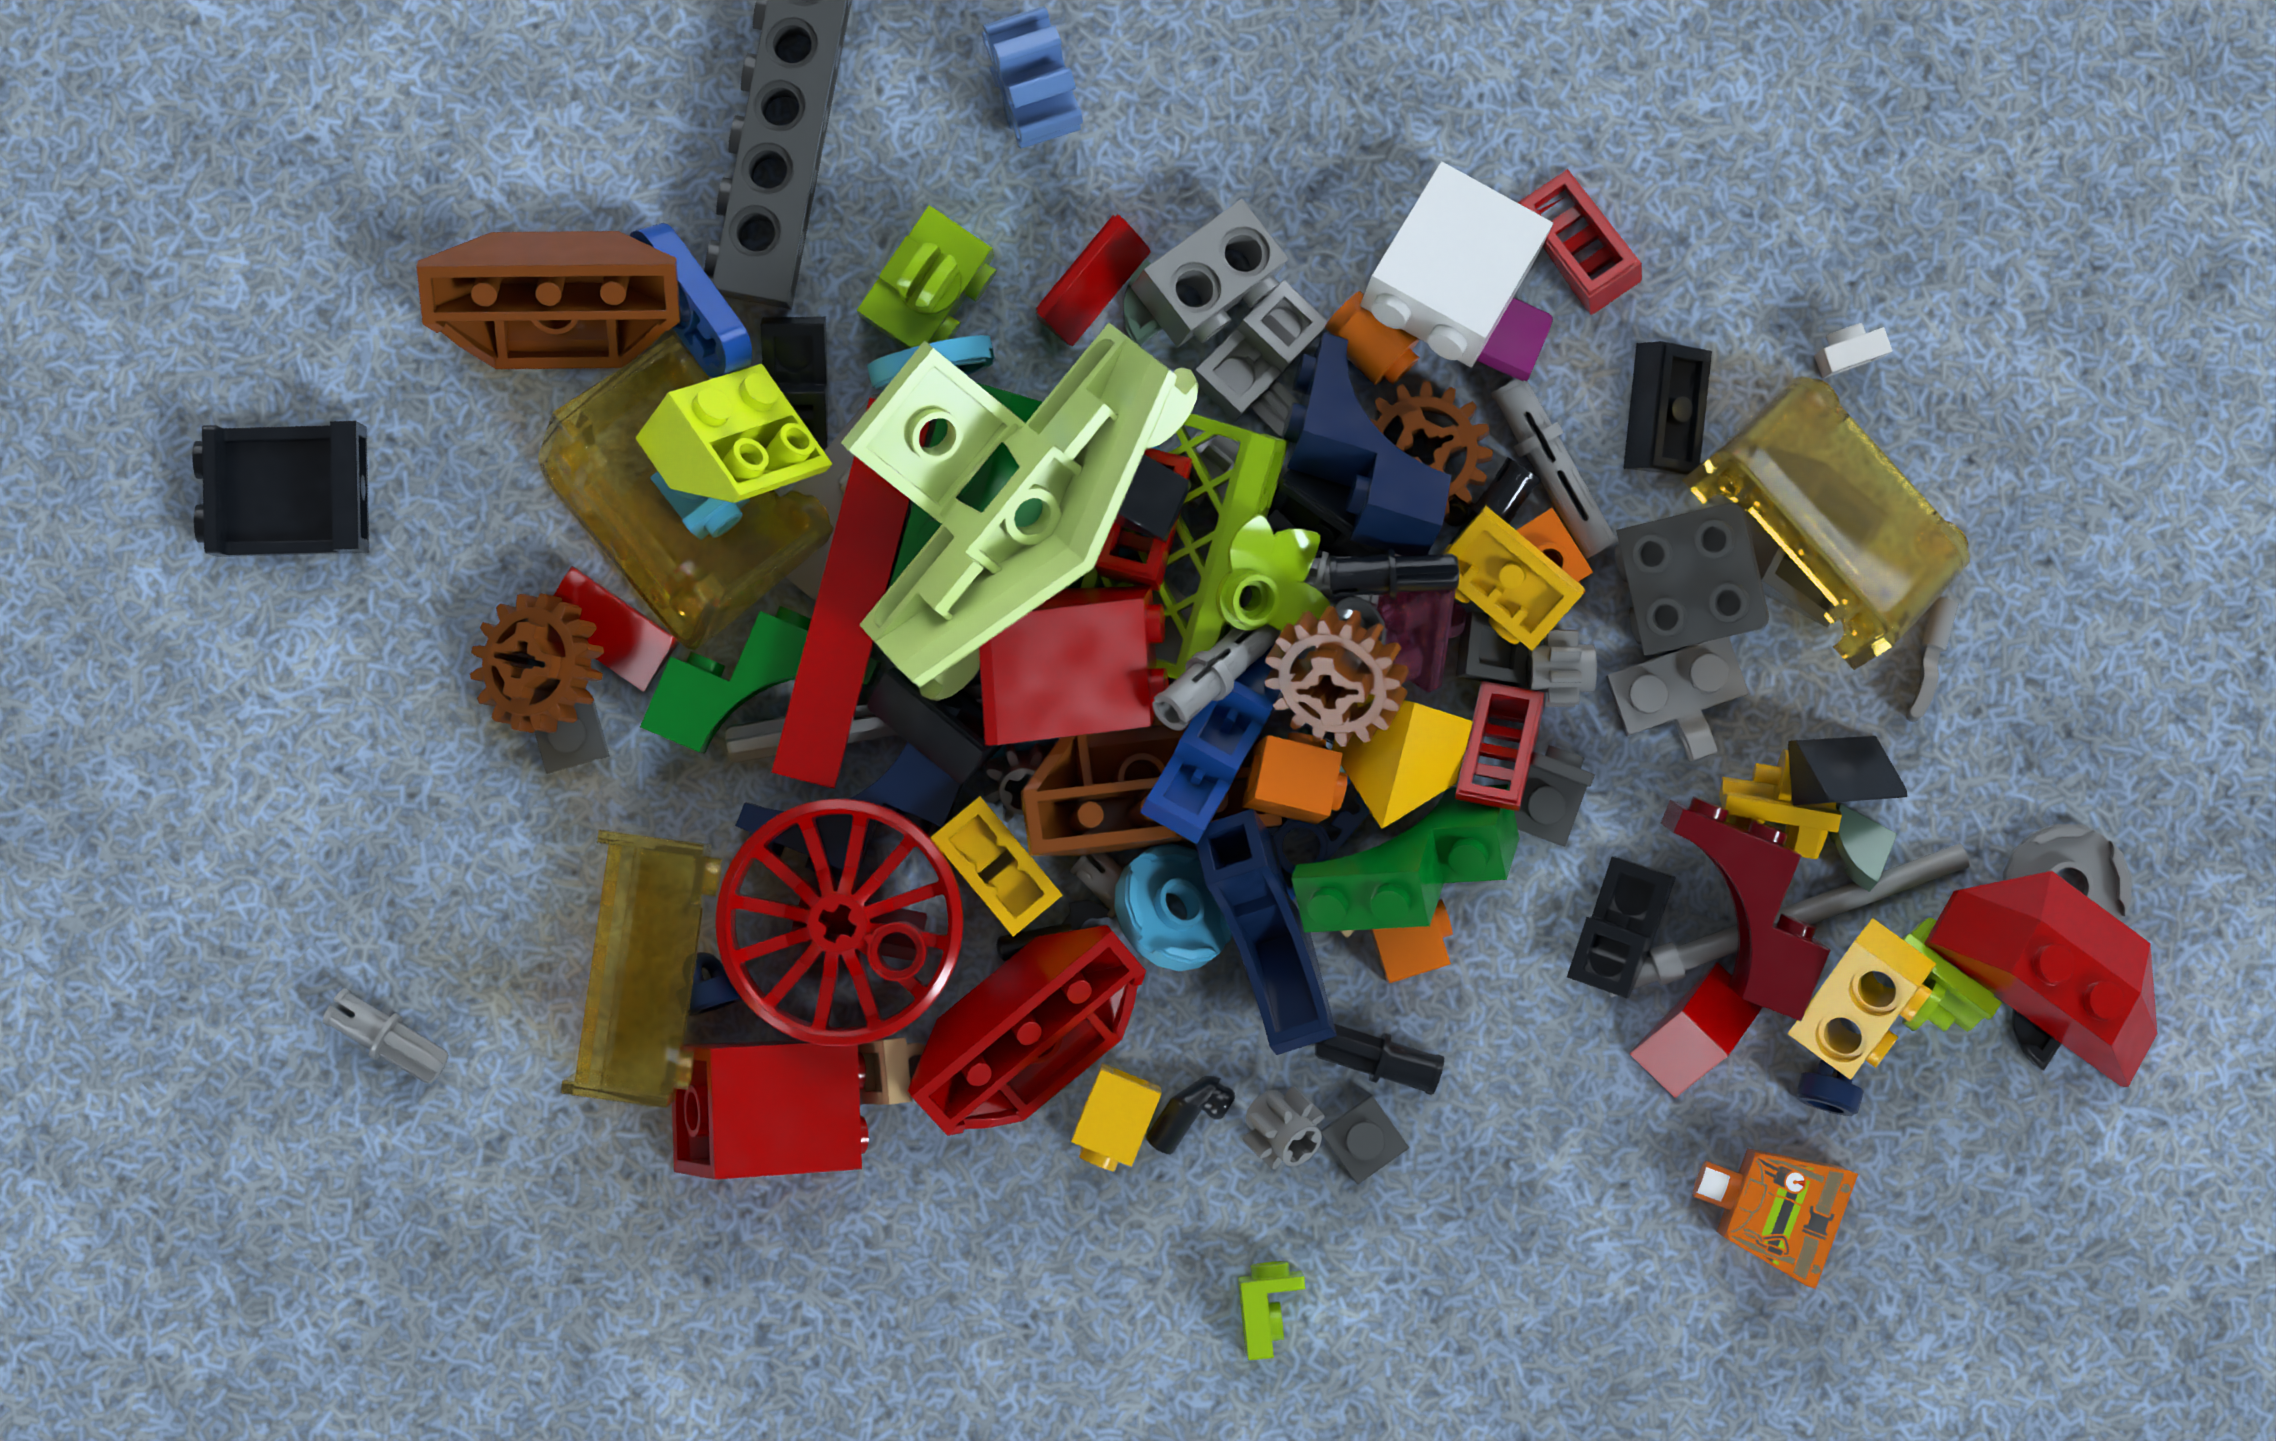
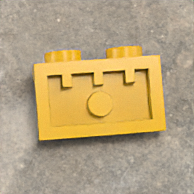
M1487 506L1479 512L1459 537L1441 553L1453 554L1459 561V585L1456 589L1447 591L1463 603H1469L1470 600L1473 601L1490 616L1488 621L1491 627L1502 638L1512 644L1522 642L1531 651L1536 648L1578 601L1585 590L1582 585Z

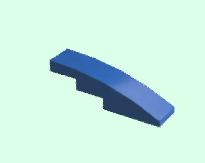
M1273 646L1234 680L1233 690L1223 700H1212L1193 717L1180 738L1174 754L1148 795L1140 812L1141 814L1198 844L1275 710L1273 703L1281 690L1265 687V679L1272 670V667L1265 663Z

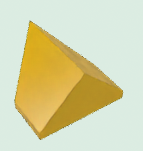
M1369 694L1365 702H1357L1358 707L1371 702L1375 694ZM1404 700L1390 726L1386 730L1377 728L1369 742L1364 743L1354 732L1346 746H1339L1334 738L1331 750L1343 753L1341 760L1342 768L1381 829L1457 784L1473 721Z

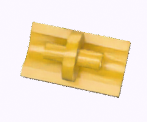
M1788 749L1782 750L1777 766L1755 763L1752 781L1722 776L1719 798L1722 807L1729 810L1726 822L1747 830L1752 819L1762 823L1770 821L1787 824L1785 832L1788 836L1784 844L1801 854V857L1817 859L1819 857L1828 831L1836 833L1839 831L1842 813L1836 810V803L1793 805Z

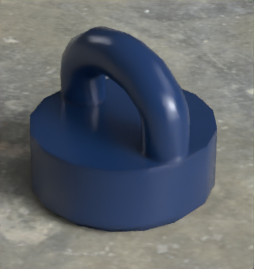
M699 952L689 958L686 965L689 987L679 991L685 1014H689V1016L701 1015L742 1000L731 984L723 964L713 954ZM702 968L709 972L711 979L704 980Z
M1822 1059L1819 1062L1816 1073L1803 1072L1801 1074L1796 1092L1800 1102L1837 1115L1853 1116L1858 1113L1864 1091L1852 1084L1853 1078L1850 1080L1839 1071H1837V1078L1832 1077L1834 1068Z

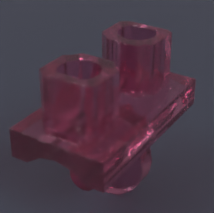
M1456 589L1397 592L1396 600H1390L1389 595L1379 596L1377 611L1385 623V629H1387L1385 644L1399 643L1401 647L1393 664H1401L1409 668V673L1403 683L1410 681L1428 693L1442 687L1448 639L1464 632L1467 620L1465 609L1454 602Z

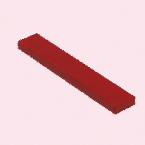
M869 397L866 411L876 399ZM932 420L928 421L920 431L919 444L921 447H925ZM855 455L771 771L774 774L836 789L874 643L859 624L888 590L911 499Z

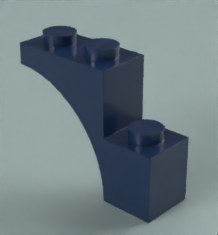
M1323 333L1314 356L1303 354L1295 374L1292 390L1302 393L1300 404L1292 403L1282 433L1283 440L1292 442L1286 468L1351 487L1345 507L1346 512L1355 514L1350 537L1351 541L1385 551L1388 548H1394L1395 554L1401 556L1428 555L1443 525L1452 475L1431 468L1409 456L1378 430L1361 407L1350 381L1347 367L1348 339Z
M907 742L897 760L885 774L871 786L849 799L872 802L884 807L887 804L897 808V813L914 822L928 834L932 823L942 827L948 823L964 783L956 782ZM745 802L735 826L748 831V839L763 824L784 811ZM836 814L817 817L815 822L834 878L840 881L845 864L853 816ZM870 819L868 822L859 871L880 822L875 819ZM799 824L784 831L768 844V847L779 857H781L785 847L808 855L804 867L816 872Z
M1253 808L1210 822L1198 844H1196L1205 883L1228 924L1243 960L1261 1013L1270 1048L1276 1055H1280L1337 1036L1311 932L1304 933L1299 909L1288 895L1273 836Z

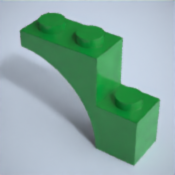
M779 606L775 617L760 611L730 681L721 678L726 667L725 665L690 651L686 662L670 656L640 727L705 754L720 727L740 706L773 686L796 680L811 619L782 606ZM869 658L863 684L872 687L882 663Z
M1508 784L1486 785L1488 787L1510 790ZM1457 787L1448 788L1427 816L1397 837L1349 856L1315 863L1297 864L1291 879L1304 933L1430 926L1444 883L1507 880L1520 839L1514 810L1455 799Z

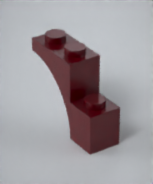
M1693 796L1688 807L1670 800L1661 824L1673 833L1693 842L1707 855L1721 874L1734 904L1738 928V947L1735 967L1728 987L1744 1000L1802 1021L1831 951L1824 944L1813 938L1817 928L1804 921L1780 914L1778 922L1774 923L1802 855L1784 844L1788 836L1786 832L1752 819L1747 830L1726 822L1729 810L1709 801Z

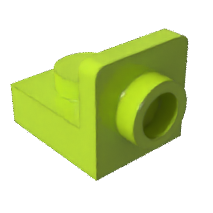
M1288 1261L1250 1265L1251 1276L1238 1277L1245 1354L1248 1361L1274 1358L1272 1341L1284 1340L1280 1301L1268 1302V1293L1306 1289L1304 1274L1302 1271L1290 1272Z

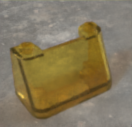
M672 335L553 411L539 451L538 462L547 483L669 632L677 638L680 644L688 649L696 650L720 633L827 543L834 527L830 524L829 515L825 507L813 495H804L799 491L790 490L780 497L775 490H771L750 497L751 501L740 509L743 516L739 522L718 537L713 538L709 533L700 540L687 529L682 522L683 519L650 479L657 472V469L635 439L668 392L709 380V376L703 371L690 351H686Z
M1804 376L1794 378L1682 480L1703 504L1712 496L1721 495L1740 504L1745 509V512L1749 511L1833 604L1823 614L1824 617L1831 624L1840 619L1843 625L1844 634L1833 648L1853 670H1856L1894 646L1970 563V554L1967 549L1968 540L1964 533L1955 524L1942 518L1840 405L1839 398L1833 388L1820 379H1811Z

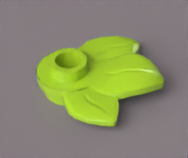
M1260 514L1244 522L1235 531L1228 547L1229 572L1222 578L1216 593L1217 608L1223 620L1230 626L1241 630H1255L1268 624L1279 631H1282L1287 623L1295 625L1301 614L1307 610L1319 620L1327 606H1330V602L1320 591L1304 581L1315 559L1320 543V535L1317 532L1294 528L1282 530L1273 535L1268 521ZM1249 585L1252 590L1251 601L1248 605L1241 608L1239 605L1240 594L1243 588Z

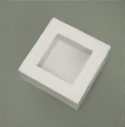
M1859 323L1828 334L1826 338L1829 346L1823 348L1814 356L1822 379L1881 359L1891 353L1892 348L1884 327L1866 333L1863 323Z

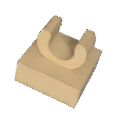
M906 1037L882 1038L873 1042L859 1044L858 1051L862 1053L866 1064L865 1086L862 1090H859L860 1104L891 1105L912 1102V1097L907 1091L912 1080L909 1074L908 1059L913 1055H922L926 1045L907 1043Z

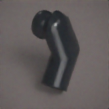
M1202 1077L1168 1101L1146 1135L1147 1141L1156 1150L1165 1154H1172L1201 1110L1216 1120L1224 1117L1235 1099L1233 1089L1220 1084L1221 1078Z

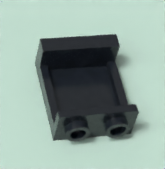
M330 421L328 426L221 428L217 425L202 426V441L194 442L192 452L194 475L196 479H203V504L195 506L194 533L197 542L204 543L206 554L216 557L369 553L367 426L357 421Z

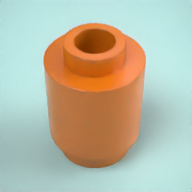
M1358 291L1333 314L1326 323L1325 328L1334 336L1348 339L1347 359L1374 385H1377L1385 378L1394 385L1418 361L1419 356L1412 350L1419 342V339L1402 329H1393L1380 323L1373 316L1372 312L1360 306L1364 294Z

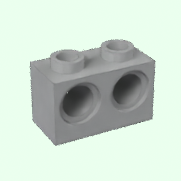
M1240 199L1143 269L1131 286V289L1177 348L1194 335L1201 343H1204L1231 321V318L1226 313L1242 300L1251 308L1280 285L1274 276L1288 261V257L1244 200ZM1236 250L1245 255L1250 263V271L1241 272L1232 268L1226 260L1225 251ZM1187 285L1194 288L1202 299V307H1189L1181 302L1176 293V286Z

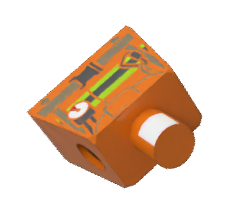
M1747 1148L1739 1172L1705 1161L1696 1178L1692 1196L1724 1208L1716 1231L1717 1233L1802 1284L1816 1289L1858 1174L1837 1165Z

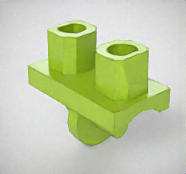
M1927 918L1901 939L1936 963L1923 982L1933 992L1913 1019L1909 1022L1903 1018L1902 1024L1911 1031H1916L1928 1019L1945 1032L1955 1022L1965 1031L1969 1032L1984 1018L1987 1020L1993 1018L2002 1002L1994 997V994L1961 970L1955 968L1943 959L1942 956L1924 944L1936 923L1934 918Z

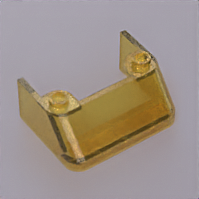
M616 829L598 830L597 843L609 845L577 1067L574 1074L562 1080L560 1094L667 1108L675 1101L677 1089L689 1090L695 1052L684 1050L705 897H717L721 878L722 858L711 857V844Z

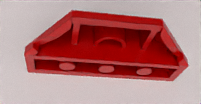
M2053 871L1953 891L1924 942L1926 946L2121 1087H2129L2158 1034L2151 943Z
M1108 925L1035 937L937 1018L908 1087V1093L947 1136L963 1133L964 1129H985L1025 1121L1123 1039L1134 1008L1138 985H1142L1146 974L1145 968Z

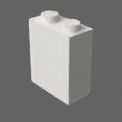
M1441 161L1372 274L1360 306L1372 312L1373 316L1383 325L1393 329H1402L1428 343L1429 347L1439 356L1449 360H1458L1472 368L1539 255L1553 222Z

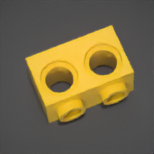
M981 796L930 837L1013 937L1063 896Z
M1872 918L1808 1004L1802 1021L1797 1020L1787 1034L1851 1080L1864 1061H1867L1876 1068L1896 1042L1898 1036L1888 1030L1896 1018L1900 1015L1910 1022L1933 991L1925 986L1923 982L1936 963ZM1873 971H1879L1889 976L1895 988H1889L1880 984L1874 977ZM1840 1018H1847L1853 1021L1860 1029L1861 1034L1847 1030L1842 1025Z
M1101 1063L1072 1135L1071 1142L1082 1146L1079 1158L1115 1172L1118 1162L1132 1167L1161 1097V1086Z

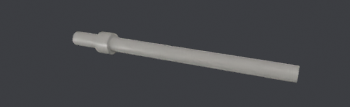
M1959 843L1882 871L1878 883L1870 892L1852 882L1781 908L1774 923L1778 922L1780 914H1785L1810 925L1968 868L1970 864L1963 845ZM1737 925L1677 947L1673 942H1669L1650 949L1648 952L1649 957H1646L1633 989L1658 981L1660 986L1685 978V971L1737 952ZM1609 993L1611 998L1617 996L1615 994Z

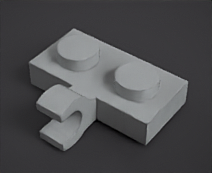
M1729 637L1699 643L1606 676L1626 737L1675 721L1689 762L1718 752L1712 732L1702 711L1749 694Z

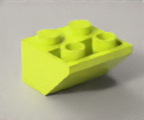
M762 363L668 392L635 437L670 489L732 503L826 472L832 465L830 459Z

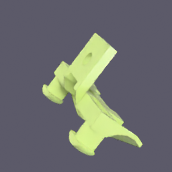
M1108 323L1025 423L924 341L841 441L848 451L942 524L859 624L895 666L912 682L918 685L922 696L939 701L951 697L963 689L980 669L979 647L1094 568L1144 451L1158 446L1172 437L1192 412L1197 400L1199 385L1190 369L1181 367L1175 369L1174 372L1170 371L1151 354L1112 324ZM932 419H946L948 429L943 441L931 448L921 447L919 444V434L922 427ZM1003 442L1020 468L981 513L960 502L956 497L999 444ZM1031 498L1041 499L1043 506L1038 520L1032 525L1017 527L1014 517L1019 505Z

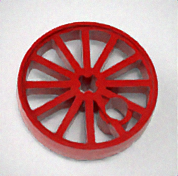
M838 798L808 802L788 809L763 824L746 840L731 861L722 881L716 906L715 926L718 950L726 974L741 999L757 1016L784 1034L805 1042L826 1046H852L873 1042L898 1032L915 1021L934 1003L948 983L957 963L963 938L964 916L961 894L953 870L940 848L927 833L905 816L887 807L863 800ZM848 814L853 816L845 864L839 887H837L815 819L827 815ZM870 819H875L896 829L904 835V838L855 893L868 822ZM799 824L816 871L821 893L768 847V844L777 836ZM918 847L934 868L938 881L873 904H868L870 898L912 850ZM755 859L762 862L793 889L809 907L741 894V886ZM939 895L945 896L948 914L947 934L920 930L916 925L907 921L885 923L873 920L874 917ZM845 905L851 909L848 920L856 925L854 934L844 932L835 939L829 935L831 924L823 919L825 911L835 912ZM736 909L783 917L806 923L807 926L740 948L736 933ZM901 932L913 940L916 946V957L911 966L898 969L889 966L884 961L881 955V943L888 934ZM807 940H812L810 946L775 987L765 995L751 977L745 962ZM929 947L942 949L943 956L934 976L928 984H924L915 974L925 965ZM860 951L867 956L871 968L877 975L889 981H898L915 999L895 1014L883 1018ZM825 952L823 976L813 1023H810L786 1012L779 1007V1003L822 953ZM842 957L852 977L867 1025L856 1027L829 1026Z

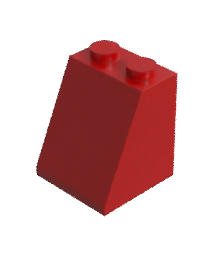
M1152 586L1064 588L979 647L985 745H1002L1151 727L1157 716L1153 709L1154 697L1169 687L1167 669L1157 668L1155 643H1164L1165 614L1162 604H1153Z
M802 1040L670 1045L674 1172L719 1180L862 1169V1154L867 1150L869 1135L866 1120L860 1115L859 1090H862L865 1086L866 1064L862 1053L858 1051V1045L826 1046Z

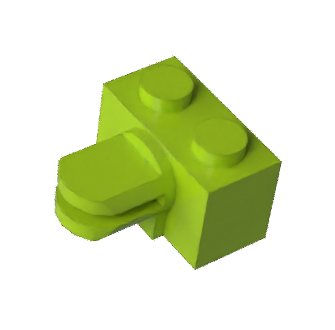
M929 205L881 271L878 280L858 307L857 312L861 319L905 349L920 346L924 341L929 344L952 339L961 325V322L953 318L967 296L975 302L978 301L996 275L997 270L989 265L995 257L993 248Z

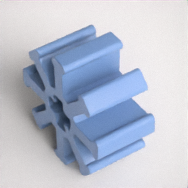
M1045 6L1038 7L983 25V43L993 65L989 68L995 86L1000 89L1004 113L1009 128L1014 130L1018 147L1022 149L1081 130L1080 124L1083 123L1082 112L1072 91L1076 89L1070 67H1065L1061 50L1062 42L1056 26H1051L1047 8Z

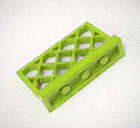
M1191 413L1184 424L1176 431L1182 445L1168 453L1180 456L1187 453L1188 457L1192 459V464L1203 483L1202 486L1187 494L1182 507L1208 493L1219 514L1215 531L1194 541L1181 515L1179 516L1176 530L1185 547L1169 556L1167 567L1190 555L1201 576L1197 593L1179 603H1176L1164 578L1160 591H1158L1167 607L1164 610L1165 620L1172 617L1183 641L1176 663L1156 657L1157 668H1166L1168 677L1178 679L1186 671V663L1193 655L1200 651L1208 652L1234 628L1223 620L1216 604L1218 586L1222 578L1229 572L1228 547L1235 531L1248 519L1260 514L1267 520L1289 445L1287 440L1257 433ZM1184 425L1205 432L1191 439ZM1217 435L1239 441L1240 445L1233 469L1212 480L1196 447ZM1229 481L1223 500L1217 487ZM1126 527L1124 529L1126 532L1141 535L1139 532ZM1211 543L1205 562L1199 549ZM1137 551L1143 563L1146 564L1149 554ZM1094 567L1084 574L1081 588L1099 587L1101 579L1106 587H1128L1134 585L1124 582L1117 585L1115 580L1100 576ZM1245 586V587L1243 588V590H1242V592H1241V594H1240V597H1239V605H1240V607L1242 606V602H1243V599H1244V595H1245L1247 586ZM1193 605L1187 624L1181 611Z

